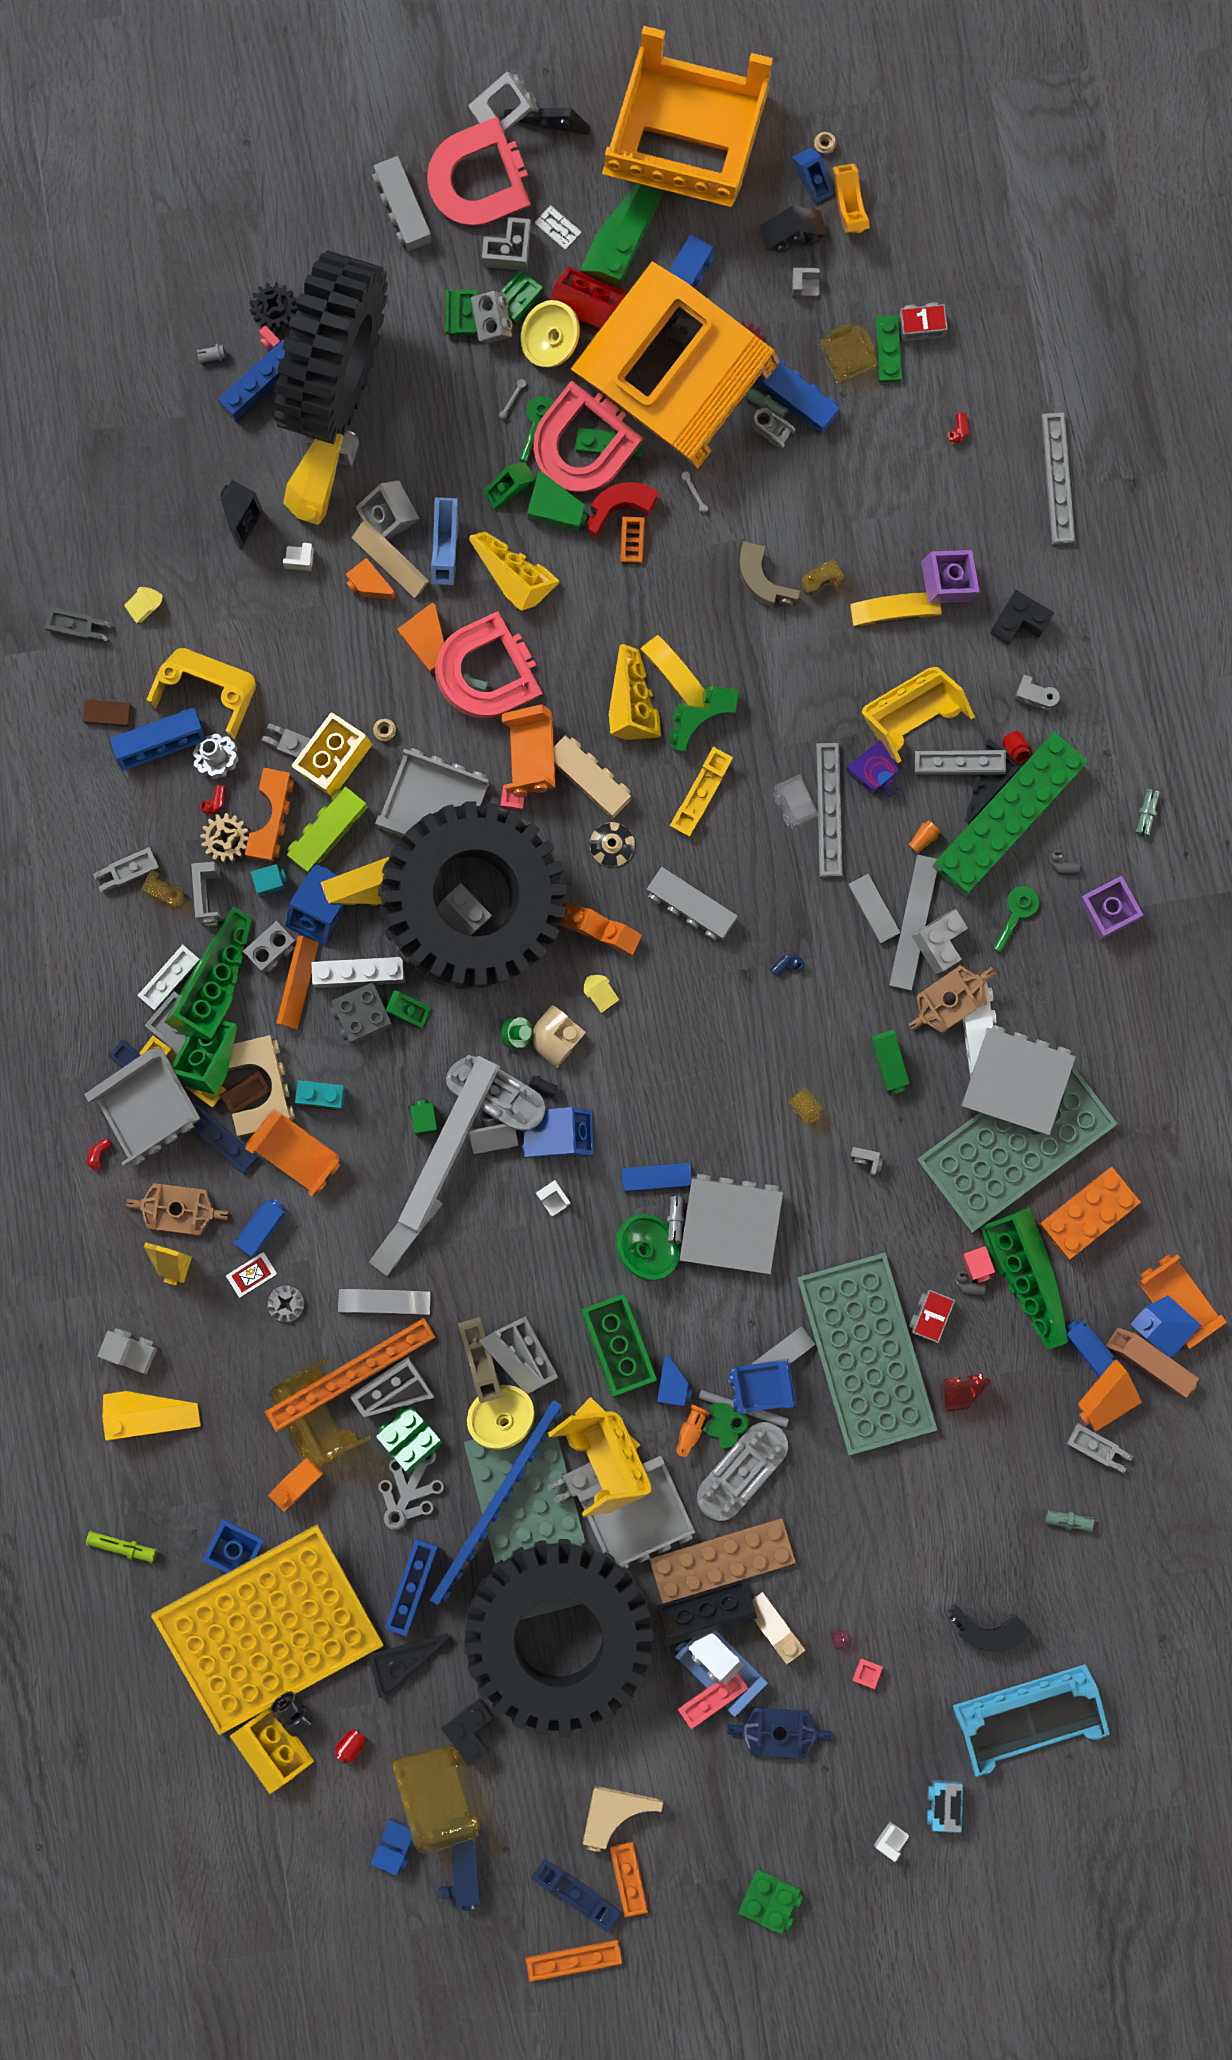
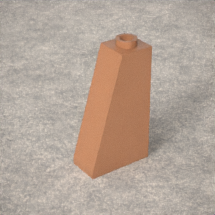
M1117 1328L1106 1345L1109 1350L1177 1395L1187 1398L1188 1395L1194 1392L1199 1378L1137 1334Z

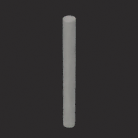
M701 1390L698 1399L713 1404L726 1403L734 1411H738V1409H734L733 1400ZM764 1410L744 1413L783 1427L787 1426L789 1420Z

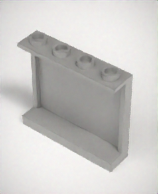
M411 748L410 751L404 749V756L382 813L380 816L378 815L375 824L379 829L402 837L424 816L429 813L438 812L444 806L451 804L454 807L461 806L469 801H476L477 806H481L489 787V780L486 779V775L474 771L473 774L466 772L465 768L461 765L453 763L450 766L445 764L444 760L439 757L432 756L428 758L423 756V752Z
M993 1025L992 1029L986 1028V1033L960 1106L1050 1135L1075 1056L1070 1055L1071 1050L1062 1047L1054 1050L1049 1048L1050 1043L1038 1039L1036 1043L1027 1041L1028 1036L1017 1032L1014 1033V1036L1006 1034L1005 1028Z
M161 1047L148 1050L84 1094L88 1102L97 1100L128 1157V1159L122 1162L123 1166L131 1163L133 1166L140 1164L145 1160V1155L148 1153L152 1155L162 1149L160 1145L175 1141L178 1138V1133L190 1131L194 1128L193 1124L200 1120Z
M697 1174V1178L692 1177L680 1261L771 1274L783 1191L778 1190L779 1186L765 1184V1188L756 1187V1183L751 1181H742V1184L733 1183V1179L720 1177V1180L716 1181L710 1180L711 1176L705 1174Z
M662 1456L642 1464L651 1484V1492L648 1495L608 1514L587 1516L603 1554L605 1552L611 1554L615 1558L616 1563L622 1568L624 1566L629 1568L628 1563L637 1560V1563L649 1559V1553L656 1550L660 1554L671 1549V1543L679 1541L682 1544L693 1539L691 1534H694L695 1531ZM600 1483L577 1493L584 1511L595 1504V1494L602 1491Z

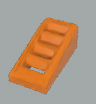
M622 517L620 562L643 563L645 518ZM627 524L639 525V529H628L626 527ZM626 533H637L639 538H628ZM626 542H638L639 547L626 546ZM625 551H638V556L625 555Z

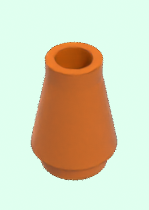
M927 820L925 824H921L908 845L919 853L937 840L941 831L931 821Z

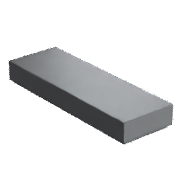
M869 874L848 884L880 944L900 934Z

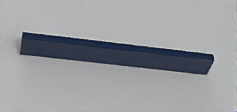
M124 1039L108 1055L121 1068L141 1056ZM189 1097L200 1117V1120L193 1124L194 1128L192 1130L241 1173L245 1174L259 1157L245 1149L246 1145Z

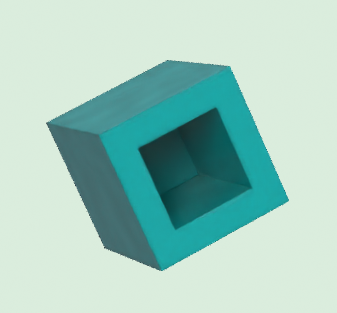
M277 864L251 872L259 897L285 889L284 883L287 882L284 869L280 870Z

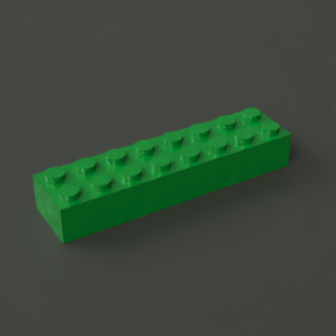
M1053 732L934 862L932 867L959 893L966 897L1077 776L1088 761L1056 732Z

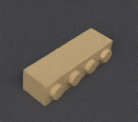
M564 736L554 746V766L613 820L631 801L630 790L623 783L618 785L613 780L614 775L608 769L604 768L602 770L596 764L598 761L589 752L585 754L580 750L582 746L573 737L569 739Z

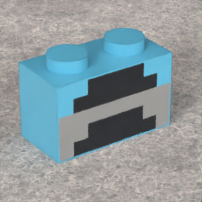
M932 1780V1786H928V1800L932 1801L931 1810H927V1824L931 1825L933 1831L961 1832L963 1790L961 1782Z

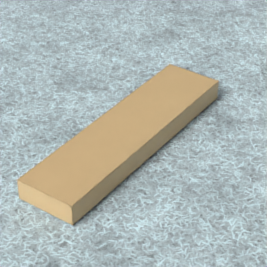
M363 521L352 536V539L414 598L418 597L429 580L369 522Z

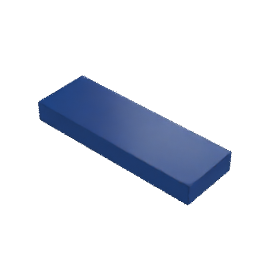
M690 1163L622 1168L624 1191L691 1186Z

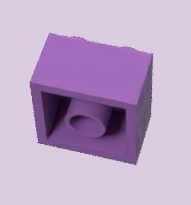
M972 550L931 551L921 561L928 604L970 602L980 592Z
M1122 876L1083 895L1078 900L1099 940L1136 922L1143 916Z

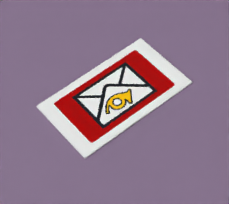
M262 1252L226 1275L240 1298L277 1275L265 1253Z

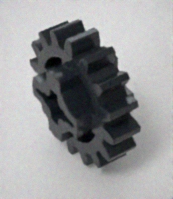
M267 282L265 289L259 286V294L253 292L252 296L255 300L249 301L250 306L253 307L250 309V313L255 315L253 317L254 322H260L261 328L268 325L270 331L275 326L281 331V325L283 324L289 327L288 320L291 319L292 313L297 312V307L294 306L297 300L292 298L294 296L293 291L287 292L285 284L279 288L278 282H275L274 287H271L269 282ZM284 299L288 302V309L283 305ZM260 305L264 308L263 315L259 311Z

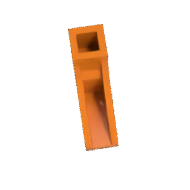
M563 902L562 907H566L564 918L558 922L559 926L598 940L619 952L634 954L642 934L625 924L611 921L592 909Z

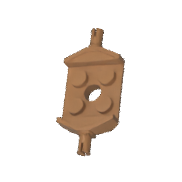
M958 966L917 995L920 1014H918V1018L908 1023L909 1026L915 1031L923 1024H929L942 1033L947 1032L948 1028L982 1005L985 1006L987 1004L984 984L997 975L996 972L990 967L980 975L975 974L964 966ZM950 992L956 996V1001L953 1005H948L945 1002V996Z
M154 1183L144 1199L140 1201L128 1198L127 1203H133V1205L126 1204V1208L140 1209L142 1211L146 1227L151 1230L201 1236L213 1218L226 1221L228 1219L227 1216H221L228 1215V1211L214 1210L212 1208L208 1192L203 1189ZM173 1203L181 1204L182 1212L179 1215L174 1216L171 1214L170 1207Z

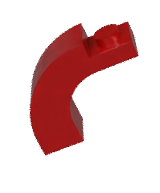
M635 482L620 483L607 488L591 504V512L596 515L592 514L588 520V535L597 539L608 517L619 509H634L649 517L659 498V491Z

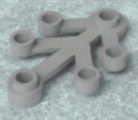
M435 1450L431 1453L429 1460L424 1459L415 1468L408 1484H406L402 1466L400 1465V1469L397 1471L392 1468L393 1462H397V1460L394 1459L389 1463V1469L394 1474L401 1498L396 1506L391 1493L393 1489L391 1481L383 1480L379 1483V1491L383 1493L388 1509L384 1514V1522L388 1528L392 1530L401 1529L406 1524L407 1519L421 1514L428 1515L433 1512L434 1505L430 1501H423L418 1507L405 1509L411 1500L432 1493L439 1494L444 1490V1484L440 1480H434L430 1485L416 1489L427 1465L432 1464L436 1459ZM384 1482L390 1485L388 1491H383L381 1488ZM438 1482L441 1484L440 1491L433 1489L434 1483ZM423 1504H430L431 1510L424 1512L422 1509ZM393 1514L400 1516L399 1522L395 1523L392 1521L391 1517Z

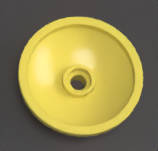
M550 300L540 303L530 311L522 326L521 346L525 356L532 363L540 367L551 368L562 364L571 356L577 346L580 333L579 321L573 309L560 301Z
M500 1385L501 1398L483 1403L479 1402L478 1397L474 1400L468 1412L467 1426L471 1436L479 1445L492 1450L507 1449L518 1444L530 1432L535 1419L534 1405L530 1397L518 1387Z

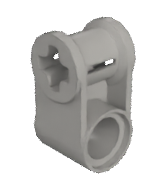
M761 408L754 414L752 421L753 429L765 437L771 444L782 449L789 435L795 432V428L769 409ZM760 417H764L768 420L769 423L766 425H761L758 423L757 419Z

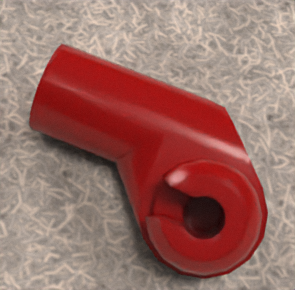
M962 412L955 415L957 426L952 432L949 431L947 435L948 440L952 444L960 443L969 433L966 413Z
M216 785L213 798L200 804V810L204 814L212 815L224 806L226 787Z
M107 1137L89 1149L86 1163L92 1170L101 1168V1154L113 1147Z

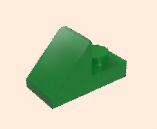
M394 990L386 1012L390 1013L394 1018L423 1028L431 1007Z

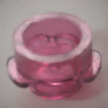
M841 1628L831 1631L835 1650L841 1648L845 1650V1645L849 1644L847 1632L842 1631Z

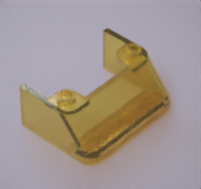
M327 1357L298 1371L272 1388L270 1395L274 1406L324 1377L320 1368L330 1362V1358ZM326 1403L285 1426L302 1460L308 1458L317 1468L332 1462L371 1440L368 1435L357 1441L355 1434L349 1429L339 1430Z

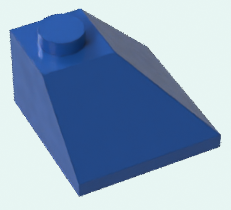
M1169 1295L1145 1307L1131 1323L1139 1333L1171 1359L1202 1326Z

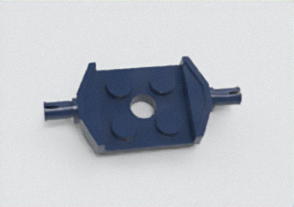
M753 1707L745 1724H742V1726L728 1724V1729L735 1730H727V1734H741L742 1737H745L751 1755L806 1758L814 1741H817V1739L831 1741V1736L824 1735H832V1731L815 1729L807 1710ZM777 1727H783L786 1730V1737L782 1740H777L773 1736V1731Z

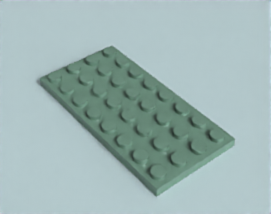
M1072 1066L1050 1135L980 1112L920 1156L917 1162L972 1233L1115 1127L1117 1122L1076 1068Z
M886 1253L797 1277L848 1456L937 1431Z
M553 1421L547 1428L550 1431H552L555 1428V1424ZM540 1422L533 1423L527 1436L518 1444L507 1449H488L479 1445L475 1440L464 1442L482 1515ZM548 1435L544 1443L539 1441L535 1448L538 1450V1453L532 1463L527 1461L523 1467L526 1470L523 1478L519 1483L517 1481L514 1482L510 1488L514 1492L507 1503L502 1501L498 1508L501 1510V1513L495 1523L490 1521L486 1527L489 1530L487 1535L495 1564L501 1559L505 1561L511 1557L514 1550L523 1547L524 1550L534 1547L535 1542L546 1540L547 1544L558 1543L559 1539H569L571 1544L582 1546L583 1542L586 1543L574 1496L555 1503L553 1498L561 1493H566V1487L564 1483L553 1490H549L547 1485L567 1474L558 1437H549ZM564 1597L548 1598L530 1607L520 1620L582 1603Z

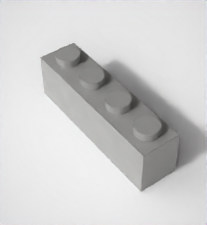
M396 156L373 165L375 174H372L373 181L376 187L380 186L383 193L380 194L384 207L389 206L391 213L388 216L392 226L397 225L399 232L396 235L400 245H405L408 252L431 243L430 231L399 157Z
M663 867L660 868L647 888L650 900L656 904L662 902L668 906L667 910L677 917L682 915L687 919L686 923L695 929L698 927L706 931L705 935L714 941L717 939L723 941L737 920L736 914Z

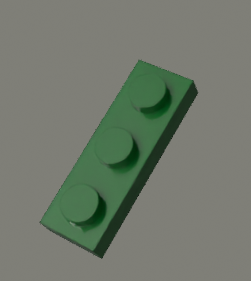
M898 315L876 316L879 383L901 382Z
M578 428L575 451L601 455L618 432ZM644 441L631 458L642 459Z

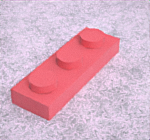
M737 1673L726 1685L720 1680L712 1684L678 1708V1711L692 1729L749 1688L739 1673Z

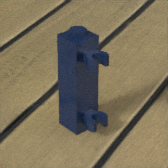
M474 1816L454 1817L449 1820L450 1828L435 1829L434 1831L435 1841L451 1839L454 1886H439V1898L455 1897L456 1907H462V1910H473L481 1902Z

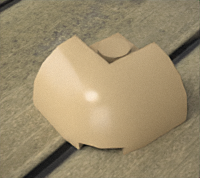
M551 1005L535 1024L532 1042L536 1051L555 1068H558L586 1032L561 1010Z

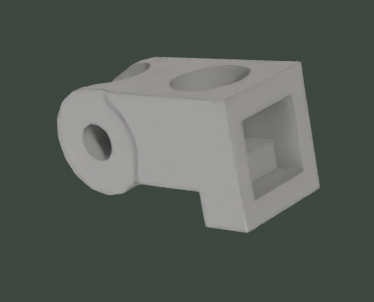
M1024 675L1021 678L1014 700L1043 710L1054 708L1060 698L1059 692L1053 687L1043 688L1031 684L1033 677Z

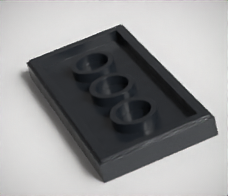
M745 1579L657 1605L668 1645L757 1618Z

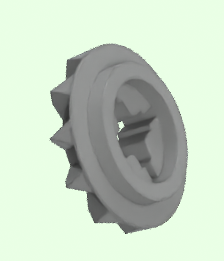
M280 1286L273 1290L268 1297L267 1308L271 1316L276 1320L291 1322L296 1320L303 1312L304 1299L296 1288ZM279 1297L285 1300L293 1297L289 1303L293 1310L292 1312L286 1308L278 1311L282 1305Z

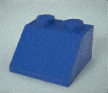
M222 1519L202 1561L228 1573L258 1557L265 1539Z

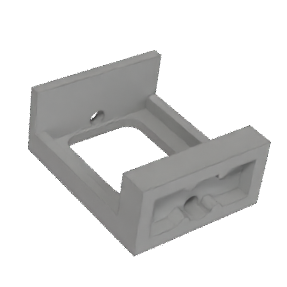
M510 72L503 74L468 105L479 123L497 117L489 106V100L504 86L510 84L520 98L521 104L505 119L500 121L504 133L531 110L539 111L535 104L537 102L536 98L532 93L527 92L524 87V80L520 75Z
M215 862L193 863L191 867L195 918L201 925L205 924V927H217L218 923H222L224 919L218 912L208 913L206 880L221 878L220 869Z

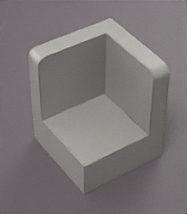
M793 268L792 297L819 296V268Z

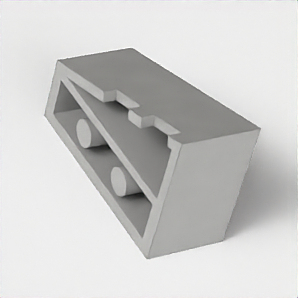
M526 1316L479 1341L526 1394L558 1378Z

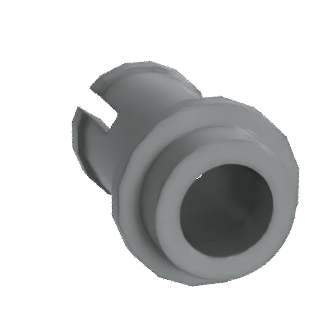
M216 344L215 347L198 349L197 356L199 363L202 364L214 360L222 361V359L226 358L224 345Z

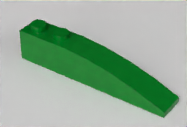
M636 183L598 230L580 271L621 288L665 190Z
M234 906L230 909L187 980L164 1023L184 1035L207 1040L212 1039L233 999L232 994L237 982V973L242 962V953L247 942L252 917Z
M1030 1208L982 1225L980 1229L996 1270L1009 1283L1007 1287L1012 1294L1015 1293L1021 1302V1309L1024 1314L1027 1313L1032 1319V1326L1047 1350L1068 1343L1056 1280Z

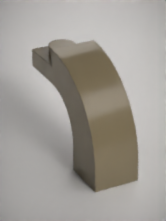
M743 541L739 570L742 582L749 594L761 604L771 608L774 607L775 600H778L780 604L785 606L797 605L800 595L799 590L775 585L764 576L761 563L765 546Z
M478 1317L458 1323L479 1402L483 1403L501 1398L502 1393L492 1355L479 1342L486 1337L481 1318Z

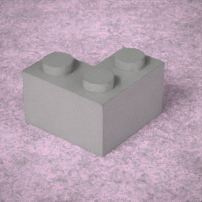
M508 217L506 238L484 237L482 251L483 267L527 271L531 236L530 219Z
M955 909L943 914L911 936L936 974L945 971L962 960L950 940L968 928Z
M122 1329L107 1330L97 1357L147 1374L157 1351V1348L152 1346L153 1341L140 1337L139 1341L130 1338L132 1333Z

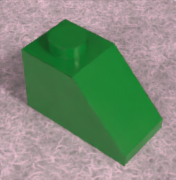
M526 462L509 465L483 492L492 507L497 509L524 493L536 481V478Z

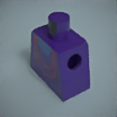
M881 740L846 768V772L872 794H875L882 788L891 797L900 789L892 780L899 770Z

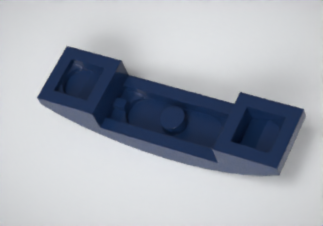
M545 1858L531 1877L536 1883L549 1892L552 1891L607 1932H609L621 1914L620 1910L594 1890Z

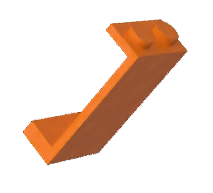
M541 704L502 713V722L510 727L512 783L506 784L505 790L515 797H524L527 793L546 792L547 789L554 788L555 768L552 712Z
M275 1108L267 1115L245 1146V1149L253 1154L256 1151L306 1187L310 1196H313L315 1192L320 1193L327 1183L324 1181L329 1174L334 1175L340 1167L338 1163L340 1156Z
M1168 1254L1158 1261L1160 1266L1153 1270L1150 1267L1140 1274L1142 1279L1137 1281V1283L1152 1303L1169 1295L1202 1325L1183 1346L1185 1349H1190L1227 1322L1222 1315H1217L1178 1261L1180 1259L1179 1255L1171 1257Z

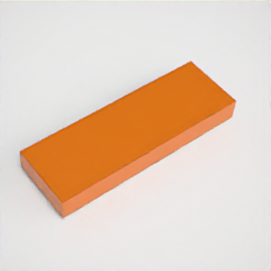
M633 1841L610 1846L625 1918L648 1913Z

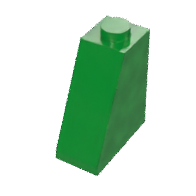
M538 471L527 512L528 519L580 532L581 525H586L588 513H585V505L545 473Z
M894 1029L872 1036L869 1044L885 1092H892V1095H896L906 1091L905 1087L909 1085V1080Z

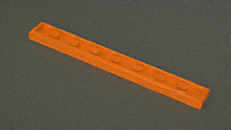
M422 1318L264 1411L275 1432L436 1337L425 1318Z

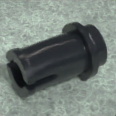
M533 1075L528 1085L534 1091L553 1099L558 1085L541 1079L540 1075L538 1077Z

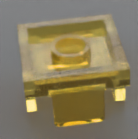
M851 322L831 330L829 337L819 340V345L836 383L877 366V361L873 354L874 345L866 328L862 329L860 324L852 326Z

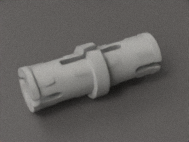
M676 1196L670 1197V1216L667 1217V1223L669 1224L667 1242L669 1244H674L675 1235L676 1244H682V1225L685 1224V1218L683 1217L685 1198L678 1196L677 1206Z

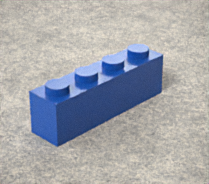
M690 234L669 272L684 280L693 288L695 285L699 286L704 277L702 273L705 267L709 268L715 258L713 246ZM681 307L675 311L665 326L669 329L673 323H676L681 313Z
M284 340L279 342L218 398L221 408L235 422L240 420L275 388V384L281 373L277 372L279 362L285 354V350L282 349Z
M778 357L780 362L769 377L765 379L760 375L755 384L782 405L789 408L790 411L820 434H823L839 413L838 403L833 398H826L822 395L816 385L805 382L799 372L796 370L791 371L786 367L785 362Z
M195 708L183 710L178 714L162 718L148 725H142L137 729L120 733L110 738L116 760L122 771L206 740Z
M418 1538L415 1539L385 1629L404 1636L409 1634L439 1545Z

